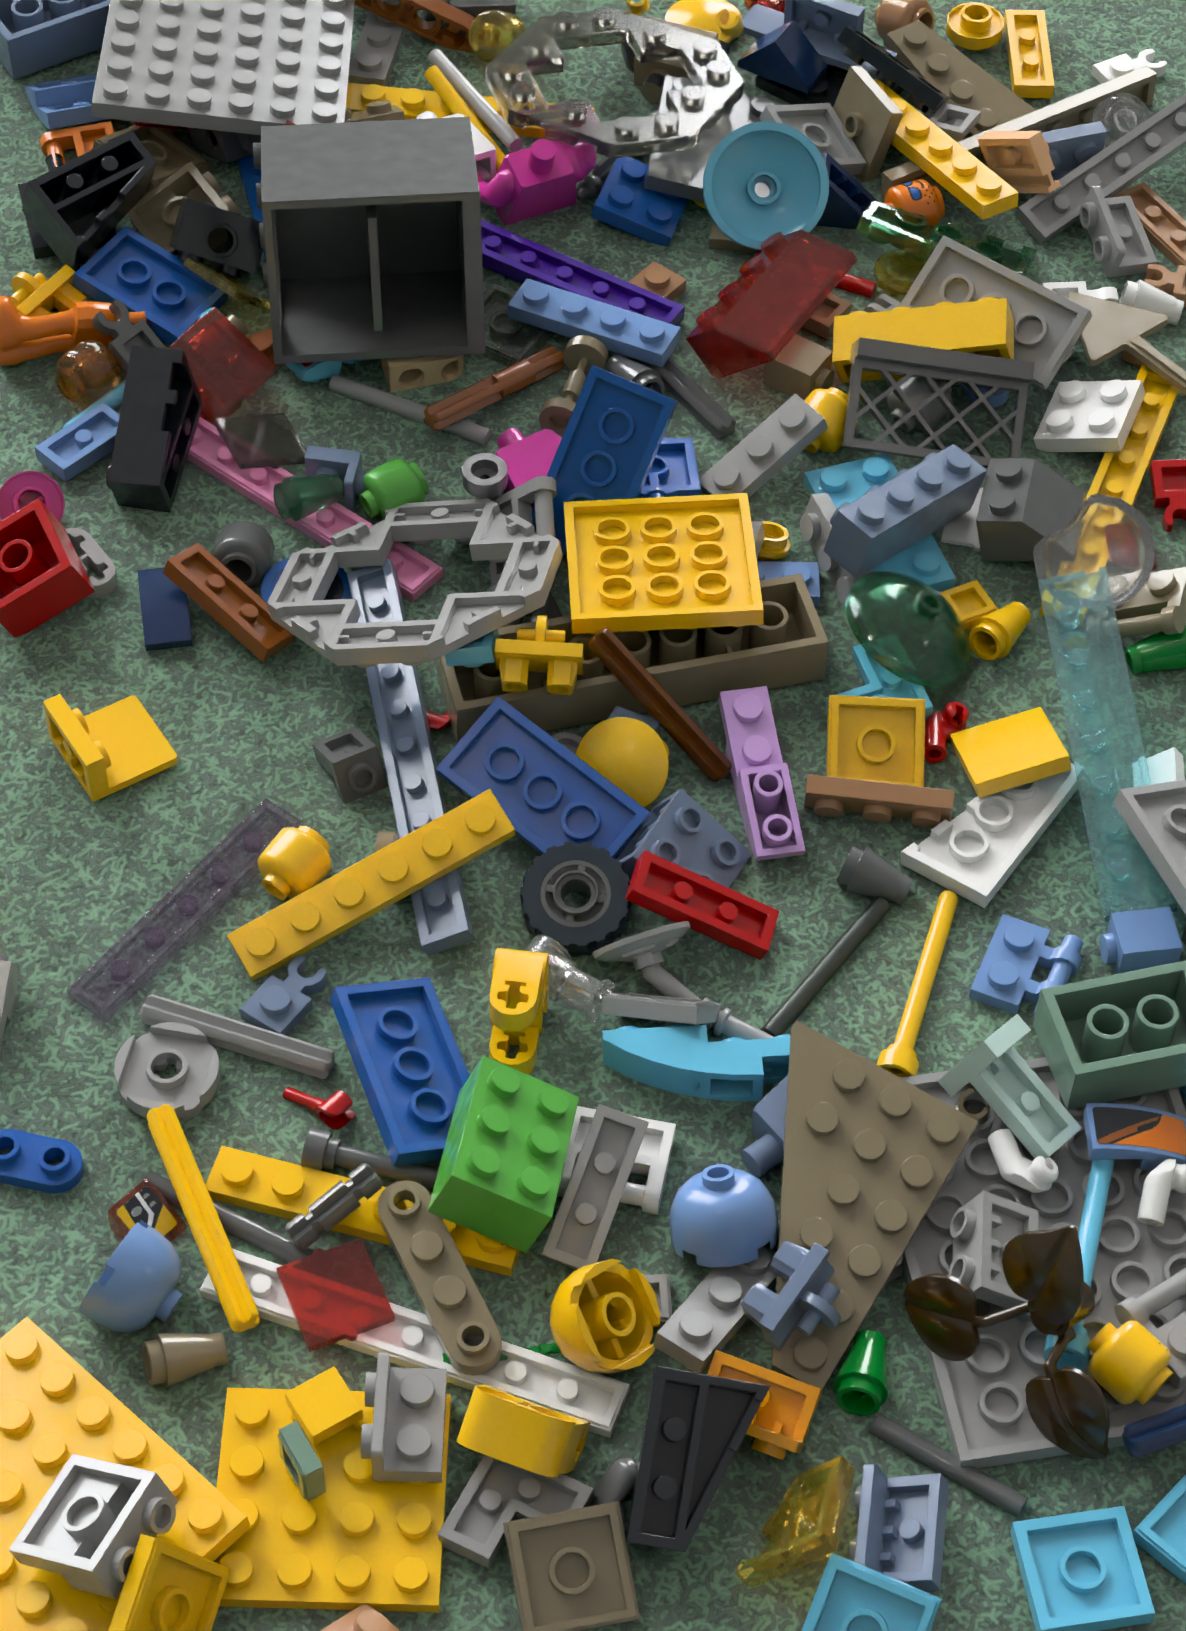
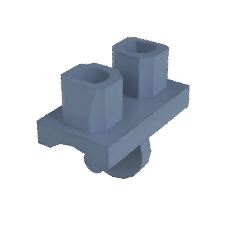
M784 1241L773 1257L771 1268L773 1273L788 1282L778 1295L757 1283L752 1286L742 1300L741 1306L744 1314L761 1328L765 1342L778 1351L781 1350L795 1328L803 1335L809 1337L818 1323L827 1328L835 1329L841 1320L838 1311L831 1306L839 1295L840 1290L828 1282L835 1272L834 1267L827 1260L830 1252L816 1242L810 1250H807L791 1242Z

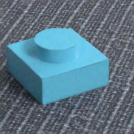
M498 629L445 654L447 667L463 665L473 668L482 666L485 663L495 662L496 638L499 639Z

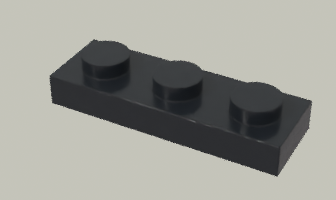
M846 26L837 38L839 42L846 46L842 52L848 58L861 66L865 61L878 70L874 75L878 80L891 89H895L899 85L910 93L907 101L922 112L927 113L929 108L937 111L943 103H947L950 99L949 96L855 27Z

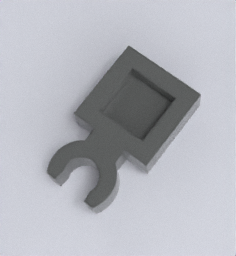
M118 299L109 306L110 311L116 317L115 322L107 320L101 311L92 319L94 327L100 333L109 335L114 339L106 349L126 373L132 345L166 348L143 319L132 325L129 321V312L126 305Z

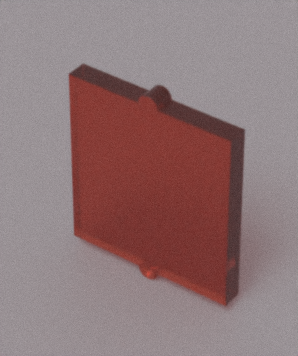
M361 1238L325 1251L317 1248L311 1256L276 1268L278 1278L309 1352L344 1339L355 1341L358 1334L395 1321L394 1313Z

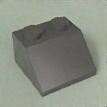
M990 458L976 519L982 561L1073 562L1085 504V492L1037 459Z

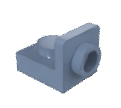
M308 445L305 455L307 484L328 493L335 492L336 490L344 491L345 507L355 512L359 494L364 492L362 479L369 472L363 471L361 452Z

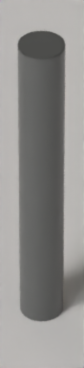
M878 1413L873 1420L869 1433L1018 1518L1027 1504L1028 1497L974 1466L960 1467L955 1455L887 1416Z

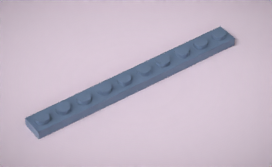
M390 558L385 561L383 566H368L347 574L352 599L357 598L361 613L357 623L407 621L397 571ZM402 663L377 664L366 668L398 833L400 838L448 811L441 779L436 772L438 764L417 666H407ZM459 867L411 894L421 947L427 956L475 940Z

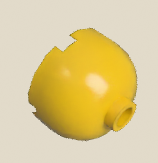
M612 1258L586 1265L573 1271L560 1284L550 1305V1327L556 1345L564 1357L586 1371L611 1374L638 1367L655 1350L654 1343L650 1344L653 1337V1327L660 1326L661 1316L655 1292L643 1273L636 1268L628 1270L622 1264H618L621 1260Z

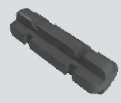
M367 1163L359 1165L348 1174L351 1178L345 1184L342 1180L307 1207L310 1212L305 1216L300 1213L287 1223L285 1227L286 1232L299 1248L307 1249L321 1238L318 1235L320 1231L325 1229L328 1232L361 1205L359 1203L361 1198L365 1196L368 1200L382 1188V1180Z

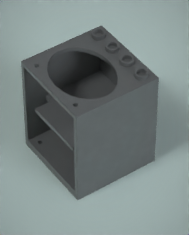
M470 117L261 126V142L253 143L254 169H261V183H256L258 210L262 209L263 223H259L261 249H265L266 262H262L264 288L268 287L274 364L485 353L480 189Z

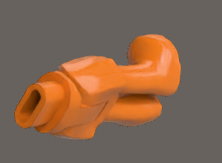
M0 296V367L15 366L24 361L73 350L82 352L76 354L79 362L109 354L106 348L114 339L109 335L100 333L94 327L92 319L101 311L107 320L115 322L116 317L109 309L112 303L74 302L71 310L45 316H24L18 313L10 297ZM145 311L129 312V321L132 325H135L142 319L146 322ZM86 343H96L100 347L99 351H95L93 346Z

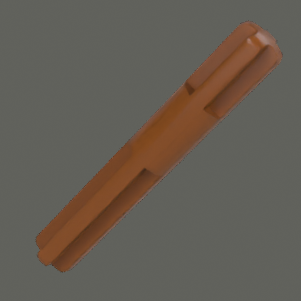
M549 346L426 407L424 410V423L426 426H430L433 431H440L558 372L564 367L563 352H559L555 346Z

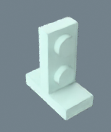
M1016 1014L946 1073L938 1082L950 1097L954 1096L970 1082L1034 1158L1043 1156L1045 1159L1050 1157L1082 1127L1012 1047L1031 1031L1022 1018Z

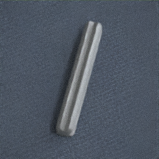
M153 994L147 996L141 1008V1021L144 1024L151 1026L166 1022L187 1024L199 1029L206 1035L207 1042L211 1045L310 1076L327 1079L334 1068L335 1052L333 1050Z

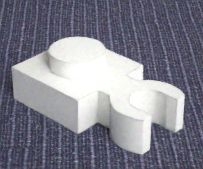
M1146 49L1141 51L1138 58L1133 60L1125 53L1094 64L1092 75L1103 84L1148 66L1157 73L1156 77H1160L1165 74L1167 62L1164 60L1159 63H1151L1154 61L1155 51L1153 49Z

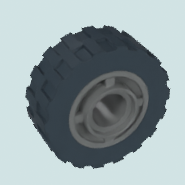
M571 841L564 842L562 846L555 847L554 845L546 849L545 854L542 856L538 855L532 861V867L530 870H526L523 876V887H521L520 891L522 917L525 920V927L529 934H533L536 942L542 947L546 946L551 949V952L559 955L560 953L569 954V957H579L582 954L590 956L593 955L594 951L614 943V940L617 937L620 938L624 933L625 924L627 921L629 922L631 915V902L625 900L630 880L628 874L623 872V865L617 858H612L609 851L602 847L601 849L593 846V843L583 842V844H574ZM580 892L585 894L589 901L582 907L572 908L567 906L563 899L570 893Z

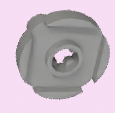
M166 1022L150 1026L151 1033L144 1034L137 1040L135 1035L129 1038L120 1048L114 1065L116 1085L122 1102L128 1109L146 1118L148 1111L152 1108H159L163 1104H168L174 1108L178 1119H190L198 1115L202 1108L212 1100L220 1084V1062L216 1049L214 1050L207 1042V1036L199 1029L183 1023ZM168 1064L176 1065L178 1075L169 1079H162L159 1075L154 1074L156 1070L164 1071Z

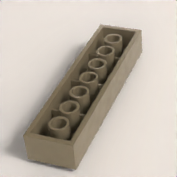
M801 573L760 581L764 609L763 625L707 627L690 630L667 629L646 632H612L679 706L719 699V694L722 691L767 686V689H774L825 679L829 641ZM571 615L548 619L547 630L566 631L565 643L583 644V675L577 674L575 687L570 696L553 695L547 692L546 672L529 671L528 691L506 692L502 690L500 670L496 669V661L485 663L479 667L469 668L463 665L447 667L445 655L436 659L437 679L448 716L451 719L456 743L461 740L498 696L544 731L607 720L615 706L638 714L648 711L589 648L588 643L596 634H572ZM536 621L498 628L499 639L517 640V628L536 629Z

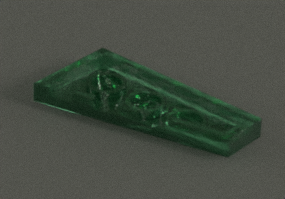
M874 200L861 215L856 231L867 235L868 239L872 242L894 246L905 251L910 258L917 261H927L944 235L1023 276L1029 270L1037 253L1036 249L1023 246L1021 253L1003 248L1004 240L990 235L986 236L985 241L967 237L963 233V227L950 223L938 224L933 227L927 225L928 220L924 215L908 212Z

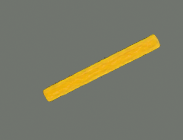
M163 1104L159 1108H152L146 1115L148 1127L230 1327L236 1333H242L247 1329L255 1328L260 1321L259 1312L175 1110L168 1104Z

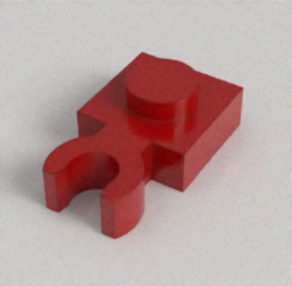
M1186 459L1151 460L1149 474L1154 508L1167 507L1164 512L1162 526L1166 532H1172L1173 519L1180 518L1186 521Z

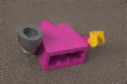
M517 428L507 429L498 438L497 445L499 450L495 454H475L464 462L462 467L463 488L476 499L489 498L494 500L535 477L547 476L562 438L550 429H544L528 437H524ZM535 502L531 504V510H533Z

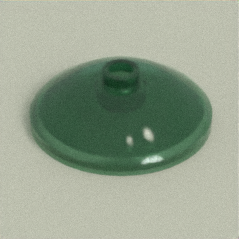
M893 571L867 573L861 576L850 588L845 604L849 625L862 647L885 669L906 681L928 687L949 685L965 672L971 659V646L966 627L954 607L934 588L915 577Z

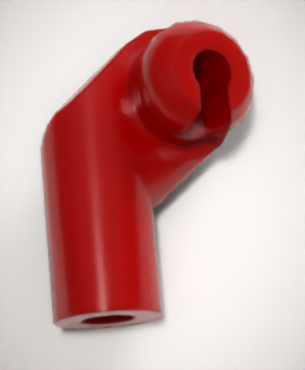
M949 702L944 710L933 713L925 720L924 759L929 763L942 762L947 755L946 743L951 741L950 734L966 728L965 722L969 719V711L965 705L960 702Z

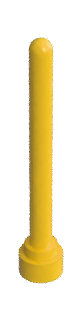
M951 890L943 891L938 898L894 1044H890L887 1049L881 1051L876 1064L899 1078L915 1076L919 1069V1061L917 1060L914 1046L958 904V896Z

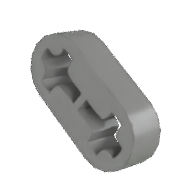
M79 528L65 529L74 549H81L79 559L86 573L87 570L91 569L96 576H104L100 580L93 576L89 577L95 592L87 597L101 598L108 596L117 586L116 567L113 561L88 532Z

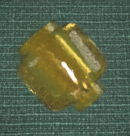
M489 10L477 15L472 21L468 32V41L472 52L478 59L487 63H510L518 59L523 53L527 43V32L524 23L517 15L508 11Z

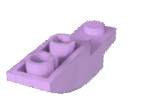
M767 686L720 692L718 702L727 741L725 754L732 763L730 773L746 836L756 861L805 855L806 850L788 765L783 763Z

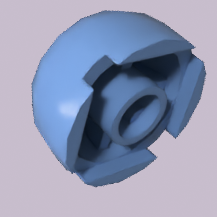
M717 1164L709 1166L688 1179L678 1189L670 1210L669 1226L672 1246L676 1254L683 1259V1250L689 1254L696 1255L697 1265L705 1267H731L749 1263L759 1258L758 1248L766 1245L769 1241L770 1249L777 1244L779 1234L778 1215L770 1192L757 1177L728 1165Z
M142 1220L139 1223L137 1222L106 1262V1269L98 1282H93L82 1300L78 1311L95 1323L109 1330L130 1333L141 1330L155 1317L165 1322L183 1296L181 1292L175 1289L182 1270L180 1257L173 1244L160 1232Z

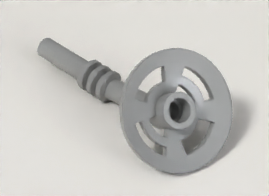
M689 921L651 929L606 945L592 953L594 960L633 962L635 971H641L643 978L664 996L701 1000L660 966V964L665 962L662 952L675 944L691 928ZM707 997L703 999L705 1001H711V999ZM717 1002L715 1003L718 1004L717 1022L706 1023L707 1032L713 1029V1035L717 1037L724 1034L730 1038L737 1037L744 1040L774 1038V1036L732 1016L731 1009L726 1007L722 1011V1005Z

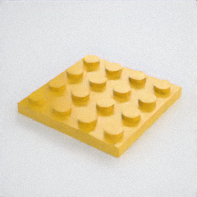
M748 493L564 502L572 634H597L604 628L610 629L611 632H646L650 630H690L707 627L763 625L764 609Z
M227 1387L216 1488L247 1515L251 1528L213 1561L231 1569L219 1606L354 1610L362 1604H368L377 1611L439 1613L443 1542L438 1539V1533L445 1521L451 1394L446 1396L442 1483L373 1481L371 1459H361L362 1424H373L374 1407H365V1391H351L363 1410L362 1420L315 1446L303 1430L323 1465L326 1493L308 1502L307 1498L304 1499L280 1455L279 1429L295 1421L298 1422L286 1403L285 1393L291 1389Z

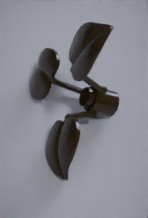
M1067 1225L1050 1230L1027 1231L1014 1237L1005 1246L1002 1264L1006 1281L1017 1296L1028 1300L1025 1303L988 1316H976L977 1300L974 1292L963 1281L953 1276L939 1273L927 1274L916 1278L906 1286L903 1294L905 1307L916 1332L933 1353L946 1360L963 1361L976 1353L980 1345V1336L977 1328H986L1026 1313H1030L1033 1325L1041 1333L1057 1335L1058 1340L1044 1363L1046 1376H1037L1026 1385V1403L1030 1416L1039 1431L1050 1442L1070 1454L1090 1459H1103L1110 1454L1108 1448L1109 1411L1100 1387L1090 1376L1077 1368L1063 1367L1057 1371V1363L1067 1344L1076 1338L1073 1327L1091 1315L1095 1308L1093 1292L1087 1283L1084 1282L1082 1253L1075 1225Z

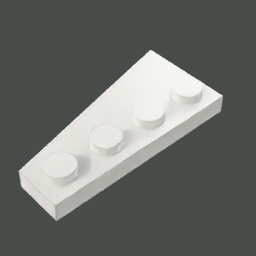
M1071 763L1072 769L1067 772L982 798L977 796L967 803L966 810L950 822L945 819L931 829V835L920 844L916 845L913 842L902 850L900 864L985 908L1083 783L1085 770Z

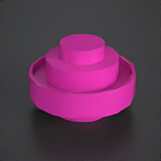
M32 470L18 472L7 479L0 489L1 521L39 498L53 515L61 521L65 508L63 492L56 481L45 473Z

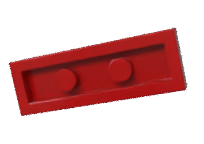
M646 850L643 851L636 861L625 900L674 922L689 921L690 929L759 960L769 951L779 914L778 910Z

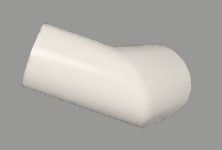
M1166 1159L1146 1176L1137 1216L1139 1222L1152 1226L1164 1225L1170 1191L1175 1190L1179 1193H1186V1164H1177L1176 1159Z

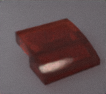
M216 307L199 319L169 347L184 350L204 403L200 417L214 426H217L238 410L242 405L243 399L274 376L276 366Z

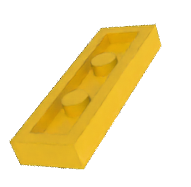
M1005 10L1004 31L1012 92L1020 98H1053L1055 85L1044 10Z

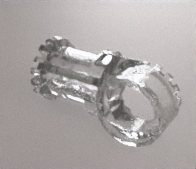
M545 935L535 936L524 951L549 954V1000L556 1004L563 1001L584 1012L587 1020L591 1022L598 1021L600 1015H602L603 996H606L608 993H615L613 992L616 988L615 982L609 979L600 981L580 971L578 963L571 960L570 954L559 942Z

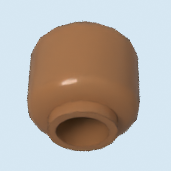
M882 0L876 8L874 15L878 35L884 40L887 33L917 20L921 21L931 30L934 27V14L927 0Z

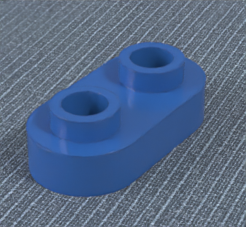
M14 1129L0 1130V1150L4 1148L13 1149L6 1155H0V1183L58 1194L71 1190L82 1179L84 1174L82 1155L80 1150L71 1142ZM54 1159L63 1160V1162L59 1165H48V1163Z

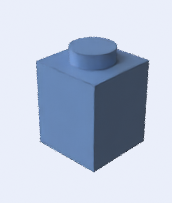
M1170 907L1111 913L1107 932L1100 935L1099 941L1102 961L1104 964L1112 963L1114 974L1179 962L1183 949Z

